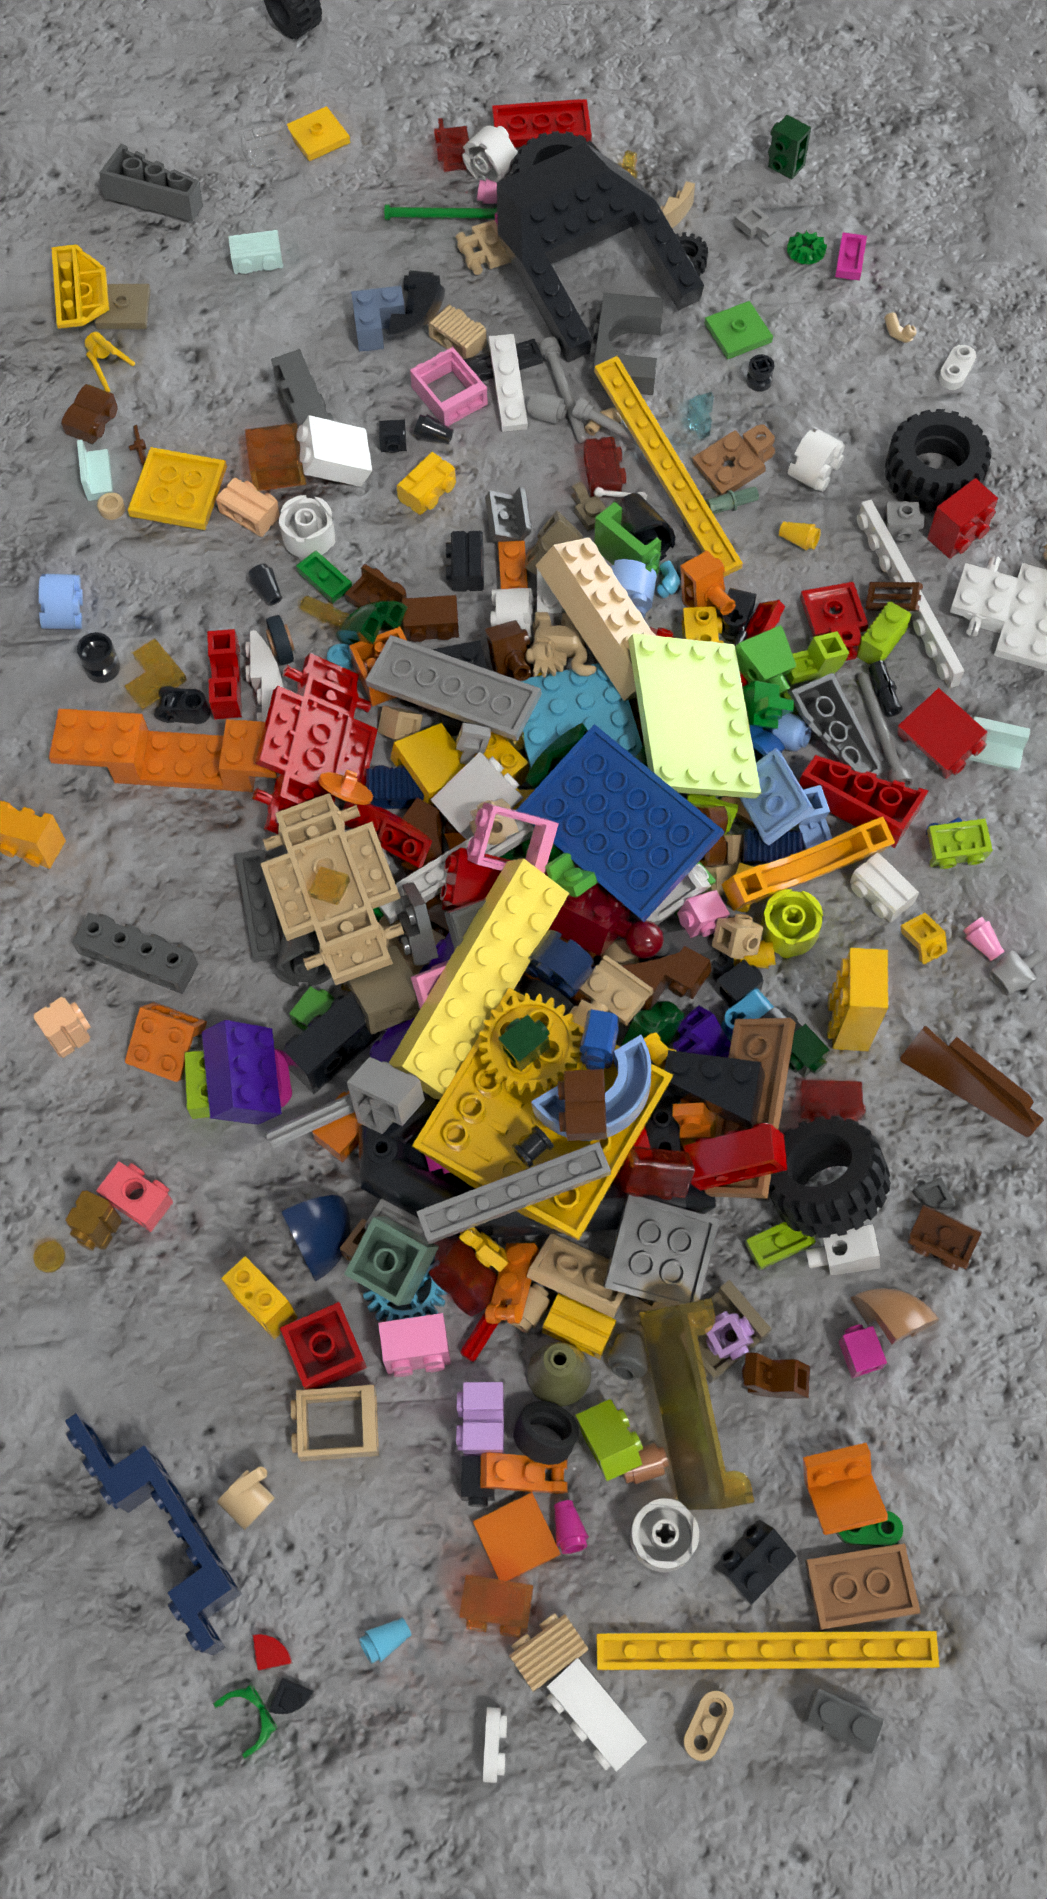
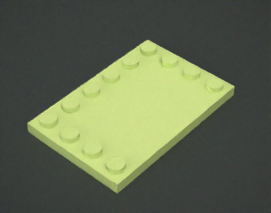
M632 633L628 642L648 768L678 793L757 798L761 794L735 644Z

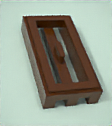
M869 582L865 608L869 611H881L887 603H873V600H899L911 602L894 604L907 611L919 612L920 606L918 601H921L922 596L919 593L923 589V584L920 582ZM875 590H912V594L874 593Z

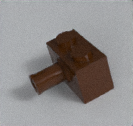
M517 620L486 628L485 634L493 672L518 681H525L532 677L531 669L534 668V665L527 662L525 658L526 646L530 645L527 630L521 629Z

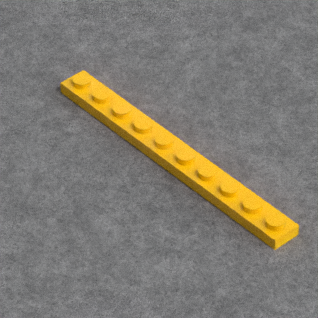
M618 355L594 367L596 376L702 553L708 550L715 558H719L725 568L724 577L742 569L743 562Z
M936 1631L596 1634L597 1670L940 1668Z

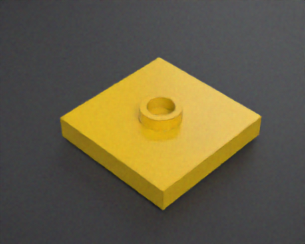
M327 106L285 124L286 132L308 161H312L351 143L349 134Z

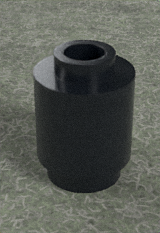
M410 270L409 275H404L403 290L408 292V289H416V283L440 284V275H434V272Z

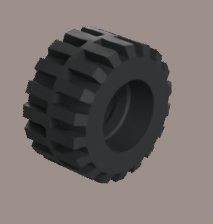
M264 0L270 18L276 27L290 39H298L318 26L322 21L320 0Z

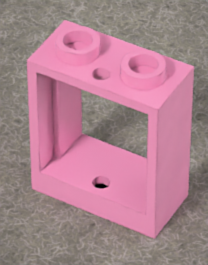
M453 347L440 352L435 357L418 364L410 370L411 387L436 418L446 426H450L488 405L487 387ZM453 372L467 389L441 402L427 385Z
M484 802L476 815L475 824L477 828L474 837L468 843L467 854L469 856L467 860L502 871L507 862L484 856L495 815L498 814L535 824L525 860L542 873H545V867L548 863L559 823Z

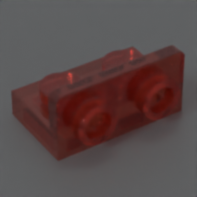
M438 118V128H434L435 144H440V146H437L438 162L443 161L444 172L467 170L462 156L465 153L463 146L469 141L467 126L444 128L443 118Z
M801 1080V1118H809V1121H815V1117L824 1116L825 1119H830L831 1116H840L844 1121L847 1118L857 1122L862 1120L866 1112V1105L863 1104L862 1082Z

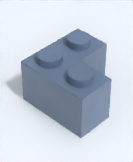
M393 286L351 291L359 352L384 349L382 329L389 328L391 314H405L402 287Z

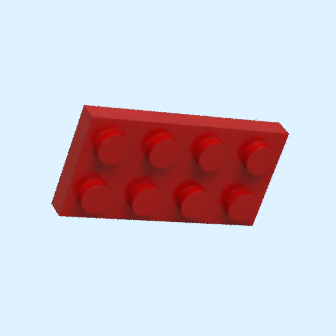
M587 99L492 105L494 127H504L514 147H522L531 138L534 137L536 139L542 133L552 134V131H559V133L564 134L566 131L572 132L574 136L581 135L585 137L587 142L592 140Z

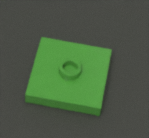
M750 301L705 317V326L727 360L772 343L773 335Z

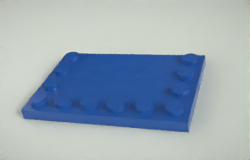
M595 724L516 810L559 823L553 844L563 853H569L572 861L581 869L594 872L597 882L643 922L647 920L724 834L722 828Z

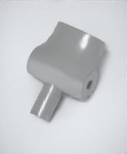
M1012 950L1003 956L999 963L988 972L989 976L1004 995L1009 996L1015 991L1028 988L1037 980L1030 969L1043 961L1044 955L1039 950H1036L1022 960Z

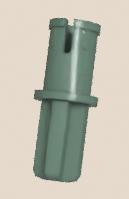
M754 486L734 493L732 490H728L726 494L706 499V503L715 515L731 509L736 511L737 506L757 501L759 493Z

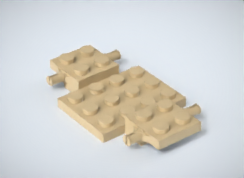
M330 793L275 813L279 823V834L263 839L267 851L284 845L288 853L260 864L287 941L316 931L320 943V953L303 958L307 970L325 964L330 970L335 985L393 964L388 952V940L404 935L403 928L399 922L383 929L377 922L373 909L401 899L373 823L370 822L344 832V822L360 817L357 805L340 811L334 804Z

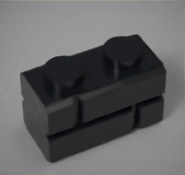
M453 531L451 533V542H446V559H451V565H446V581L452 582V590L454 592H466L467 590L483 591V532L468 531L466 533L465 531Z

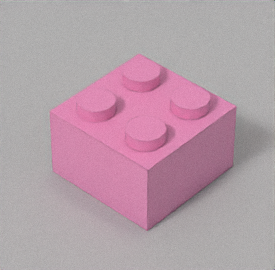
M443 1313L378 1323L383 1363L388 1374L394 1373V1377H405L412 1375L413 1370L424 1368L426 1372H438L445 1369L444 1365L451 1364Z

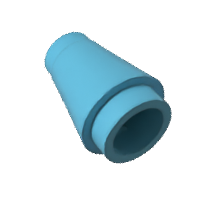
M402 1617L365 1631V1635L359 1638V1642L371 1664L377 1660L381 1663L407 1638L411 1637L412 1634Z

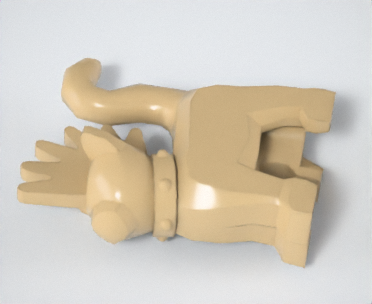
M536 612L535 621L533 622V645L525 653L526 661L534 665L533 676H537L540 671L543 677H546L549 673L552 676H556V669L563 672L567 658H573L571 661L572 670L579 676L588 677L594 674L596 671L595 666L584 665L587 661L585 641L567 613H562L561 626H552L548 612Z

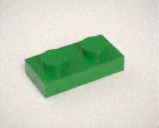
M317 550L296 565L297 572L332 604L344 596L352 587V582Z

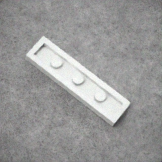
M514 334L489 336L488 343L502 432L526 430L528 422Z

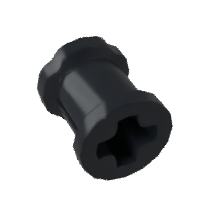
M537 1125L531 1128L532 1132L520 1143L511 1145L514 1153L529 1168L533 1166V1161L546 1149L551 1150L554 1148L551 1140Z

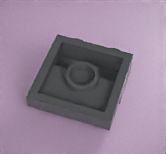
M414 882L402 885L404 896H400V902L404 913L398 914L397 917L403 928L404 935L397 936L399 943L402 944L405 955H411L413 964L424 965L432 959L438 958V953L426 903Z

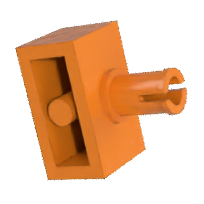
M707 550L680 565L682 603L686 607L716 606L723 615H727L734 610L736 602L724 592L723 573L725 568L719 558H715Z

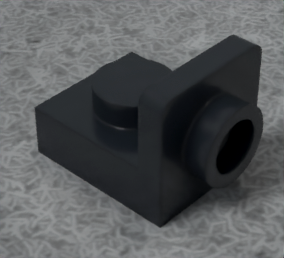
M405 419L379 421L381 452L395 453L407 451Z

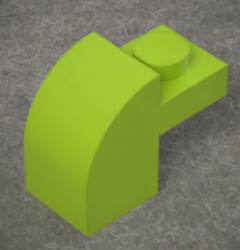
M838 631L813 637L807 650L793 653L796 667L787 675L791 685L808 680L812 682L828 674H835L843 666L849 652Z

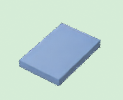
M777 748L756 763L761 794L757 798L739 797L761 838L768 846L815 812L785 758Z

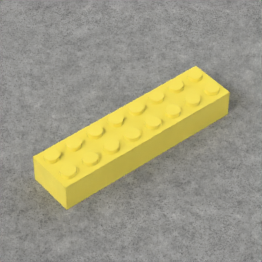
M524 858L507 861L485 898V904L478 910L463 936L462 943L455 949L389 1064L406 1074L411 1073L420 1079L422 1090L434 1099H441L478 1039L480 1031H483L485 1027L484 1020L490 1019L492 1016L491 1010L497 1008L508 988L515 989L530 963L528 957L546 935L569 893Z

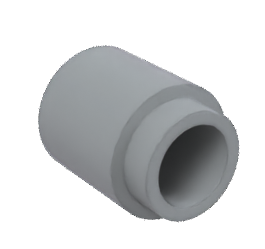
M543 392L538 394L532 393L528 402L527 412L532 414L533 418L558 424L566 416L567 405L564 404L563 398Z

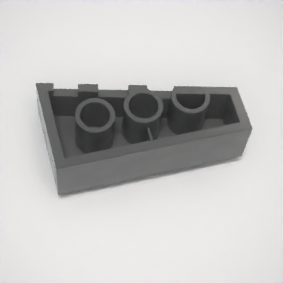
M121 143L99 172L104 198L190 221L195 219L203 207L200 182L175 169L169 171L159 161L154 163L145 159L144 154L138 151L132 153L128 151V146Z

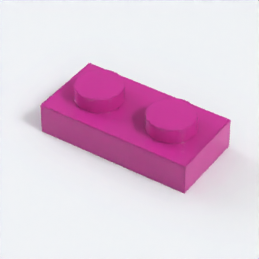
M842 233L835 277L860 281L867 240L866 235Z

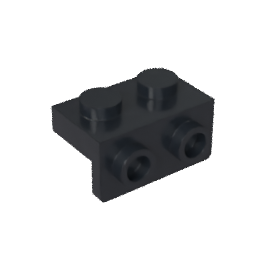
M757 1520L745 1529L743 1536L732 1548L727 1549L721 1555L714 1568L731 1583L747 1603L752 1605L797 1556L773 1527L761 1520Z

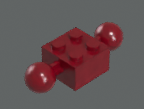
M599 883L578 897L568 895L549 930L561 933L562 937L567 940H573L581 947L598 956H601L619 936L625 939L626 946L631 954L644 959L655 956L661 950L664 942L662 930L654 922L646 920L645 922L637 921L634 924L630 923L631 911Z

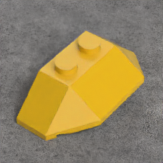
M77 244L51 247L58 329L84 326L109 311L105 267L93 257L83 252L82 248Z

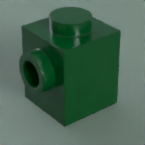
M527 1014L521 1020L519 1018L513 1020L506 1027L505 1033L498 1038L500 1049L522 1071L550 1048L548 1037L550 1032L539 1019L534 1022Z
M806 1023L794 1032L789 1068L795 1073L799 1072L803 1078L810 1072L815 1075L821 1071L828 1063L826 1058L830 1051Z

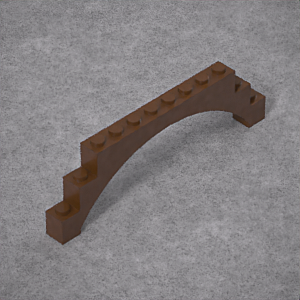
M416 798L402 819L422 831L432 840L422 866L424 867L444 854L441 828L445 821L439 809ZM405 860L401 864L406 874L405 878L420 869ZM440 894L426 902L431 928L446 937L449 933V928L444 913L448 911L442 910L443 901L440 899ZM686 946L678 953L657 960L621 965L653 988L654 993L647 998L645 1004L640 1009L641 1011L651 1010L667 986H669L668 989L673 994L679 997H684L685 995L693 1000L712 971L710 959ZM525 971L522 975V982L525 984H527L530 979H537L541 981L538 977H531ZM579 991L574 997L568 999L577 1007L581 1000L590 1004L592 1002Z

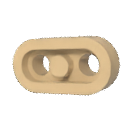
M721 1691L706 1693L695 1710L683 1738L684 1749L694 1760L706 1761L711 1759L721 1744L734 1713L733 1703L725 1693ZM713 1702L721 1706L722 1711L718 1717L712 1716L709 1712V1706ZM698 1735L704 1736L707 1741L706 1747L702 1750L697 1749L694 1745V1739Z

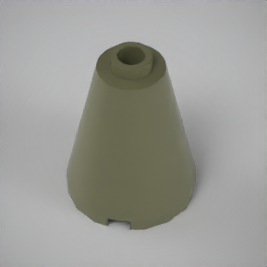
M565 1342L549 1343L537 1350L532 1356L527 1371L528 1383L533 1394L541 1401L555 1403L561 1407L569 1406L579 1401L586 1393L591 1381V1367L587 1357L579 1348Z

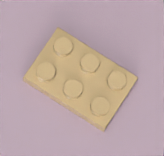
M555 1234L549 1235L527 1274V1278L612 1318L616 1315L626 1293L603 1287L609 1259Z

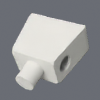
M873 1224L863 1226L858 1230H855V1228L850 1229L846 1235L842 1236L831 1234L830 1238H823V1247L806 1250L809 1268L828 1265L830 1275L880 1268V1254ZM837 1251L845 1252V1254L841 1256L835 1255Z

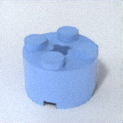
M628 559L615 560L614 565L610 567L644 618L646 612L652 608L657 577L656 572L653 569L651 572L646 570V564Z
M41 574L39 579V604H41L42 612H39L42 629H82L80 606H83V590L81 589L80 575Z

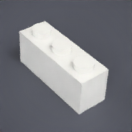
M578 1658L547 1686L551 1693L546 1697L559 1714L564 1710L573 1720L569 1727L582 1742L587 1738L596 1748L592 1755L605 1770L611 1766L617 1772L647 1743L646 1739Z

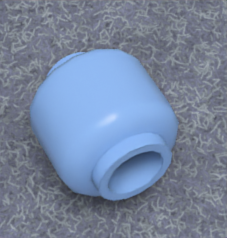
M788 713L778 720V729L768 728V732L781 740L785 750L797 752L802 747L805 748L809 743L812 729L801 716Z

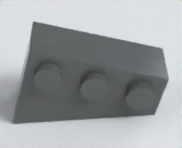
M298 349L272 358L271 362L277 393L296 432L309 415L334 421L332 414H327L324 398L317 390L316 383L301 350Z

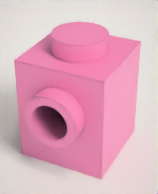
M717 890L687 898L677 915L680 924L686 929L690 938L698 935L706 937L713 934L717 919L728 918L730 913Z

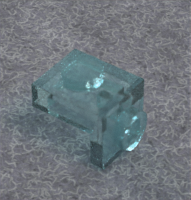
M712 392L697 395L688 401V424L692 431H696L700 439L710 436L712 419L708 413L712 412L714 395Z

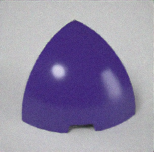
M698 1005L679 1025L680 1038L678 1041L673 1042V1048L679 1052L729 1058L731 1041L728 1040L715 1015Z

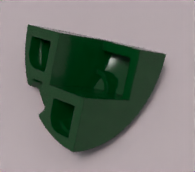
M376 601L363 605L353 611L342 622L336 637L342 644L347 645L360 641L374 644L380 628L392 630L400 627L408 607L397 601Z
M580 723L562 734L537 758L525 779L533 788L536 789L588 732L584 724Z

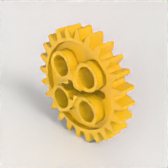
M525 993L524 1002H519L516 996H512L513 1005L508 1006L502 1001L501 1013L493 1009L491 1010L494 1021L484 1020V1026L489 1031H480L479 1033L480 1039L486 1041L478 1044L479 1051L485 1053L481 1056L482 1064H489L486 1068L488 1075L497 1072L494 1078L496 1084L506 1080L505 1086L507 1091H510L514 1085H517L519 1095H522L525 1087H530L531 1094L534 1096L537 1087L541 1086L546 1093L548 1092V1083L552 1082L557 1086L558 1077H564V1071H568L567 1067L577 1068V1062L571 1057H581L580 1049L574 1047L581 1044V1037L575 1036L579 1032V1025H570L574 1020L573 1014L570 1013L563 1016L565 1005L562 1004L555 1009L554 998L552 997L545 1004L542 1002L541 994H538L535 1001H531L529 994ZM528 1014L534 1022L539 1019L548 1023L546 1028L550 1032L548 1036L550 1048L556 1049L559 1053L551 1059L545 1058L541 1054L538 1057L541 1064L540 1069H536L532 1062L520 1071L512 1066L513 1062L500 1049L498 1038L504 1034L506 1027L517 1018L521 1020Z

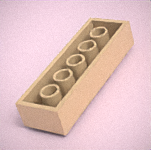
M590 537L554 544L535 566L622 699L627 701L637 698L628 639L632 633L656 635L651 631L641 612L635 607L627 591L622 587L612 568L606 563Z

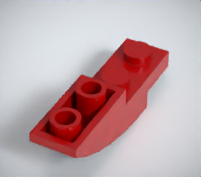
M346 801L343 810L357 805L360 817L345 821V825L354 829L372 822L383 849L418 868H422L432 844V840L427 835L384 808L375 807L372 804L361 805Z

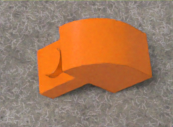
M681 1099V1104H673L672 1116L680 1125V1139L715 1137L718 1114L708 1110L704 1103H690Z

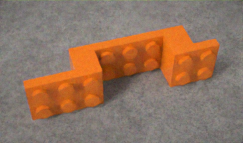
M58 709L49 754L51 763L108 767L114 783L253 792L255 777L277 778L276 772L255 764L265 722L226 719L223 736L149 731L143 714Z

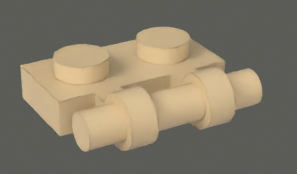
M495 220L473 226L472 235L466 237L464 232L456 235L457 247L465 255L466 265L475 275L482 273V263L486 262L489 269L511 263L498 238V226ZM479 247L480 251L474 253L473 248Z

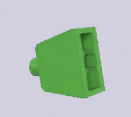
M781 625L742 641L735 646L739 670L749 683L760 681L780 685L779 696L791 689L785 676L796 667V663Z

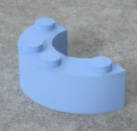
M642 1035L614 1051V1064L618 1071V1076L614 1085L605 1093L607 1137L613 1136L627 1128L639 1116L647 1102L651 1086V1059ZM557 1085L531 1101L532 1108L536 1117L546 1127L561 1136L567 1137L566 1132H560L559 1112H565V1100H559Z

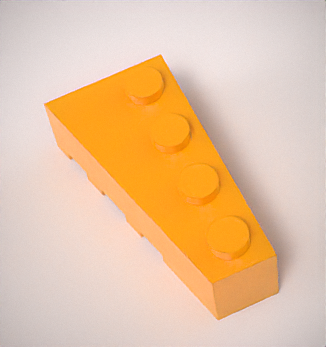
M0 801V852L11 858L14 856L23 858L26 863L33 867L41 865L50 869L66 842L54 816L44 812L43 816L39 817L35 815L33 809L23 807L21 811H18L10 803Z

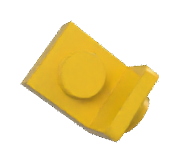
M926 913L900 925L901 933L918 949L919 960L923 964L937 959L947 952L945 931Z

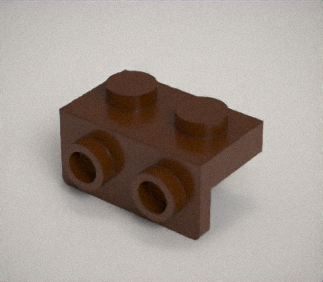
M367 564L361 567L362 576L345 593V599L357 608L376 601H397L402 603V599L407 598L406 590L400 583L392 582L379 569L371 568Z
M923 1204L908 1236V1243L912 1244L911 1249L920 1255L928 1257L931 1253L942 1258L940 1263L950 1269L958 1271L959 1267L967 1270L969 1260L982 1231Z

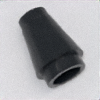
M420 414L414 429V435L419 436L421 440L448 445L454 433L453 429L428 414L426 416Z
M265 563L253 567L248 573L251 585L269 606L279 603L282 600V596L273 569Z

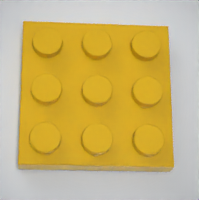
M150 447L128 508L129 516L206 530L227 469L226 460Z

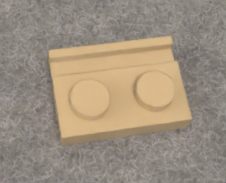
M607 955L603 957L599 965H596V969L579 990L580 993L591 1001L595 1000L608 1007L609 1010L607 1012L616 1014L619 1021L626 1026L642 1008L647 998L654 993L652 987Z

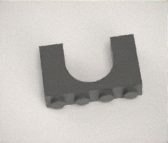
M603 293L602 303H597L596 319H600V323H595L593 338L597 339V343H592L591 359H595V362L589 363L588 379H593L592 390L605 391L594 372V367L618 355L640 394L653 395L657 358L625 355L617 351L611 345V342L616 337L627 333L660 335L664 298Z

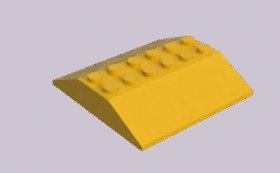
M508 988L495 1010L500 1013L502 1012V1001L508 1006L513 1005L512 996H516L519 1002H524V995ZM540 1020L546 1027L548 1026L546 1021ZM579 1025V1032L575 1036H580L582 1041L584 1027ZM479 1035L412 1146L477 1189L529 1169L514 1153L511 1145L520 1143L532 1132L531 1128L535 1125L547 1135L554 1148L551 1150L546 1149L533 1161L532 1167L599 1142L610 1167L611 1175L517 1210V1212L530 1219L580 1240L673 1075L651 1063V1086L647 1102L639 1116L627 1128L613 1136L607 1137V1139L567 1141V1137L550 1130L533 1112L531 1101L545 1093L541 1086L537 1087L534 1096L531 1094L530 1087H525L522 1095H519L517 1085H514L510 1091H507L505 1086L506 1080L499 1084L495 1083L494 1078L497 1072L491 1075L487 1074L486 1068L489 1064H482L481 1056L485 1053L480 1052L478 1044L486 1041L480 1039ZM549 1048L542 1056L551 1059L556 1057L559 1052L556 1049ZM614 1056L611 1067L608 1069L604 1068L605 1093L614 1085L618 1076V1071L614 1064ZM571 1057L577 1062L576 1069L567 1067L568 1071L590 1070L581 1062V1057ZM538 1058L533 1061L536 1069H540L541 1064ZM559 1076V1077H558V1078H559V1081L564 1080V1077H562V1076ZM552 1082L548 1083V1091L556 1087Z

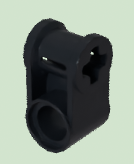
M734 588L729 589L727 595L736 602V606L731 613L722 615L721 635L725 640L733 642L739 630H746L749 618H751L754 610L756 593Z
M164 686L159 689V705L154 710L156 719L166 723L202 724L209 719L211 710L202 691Z

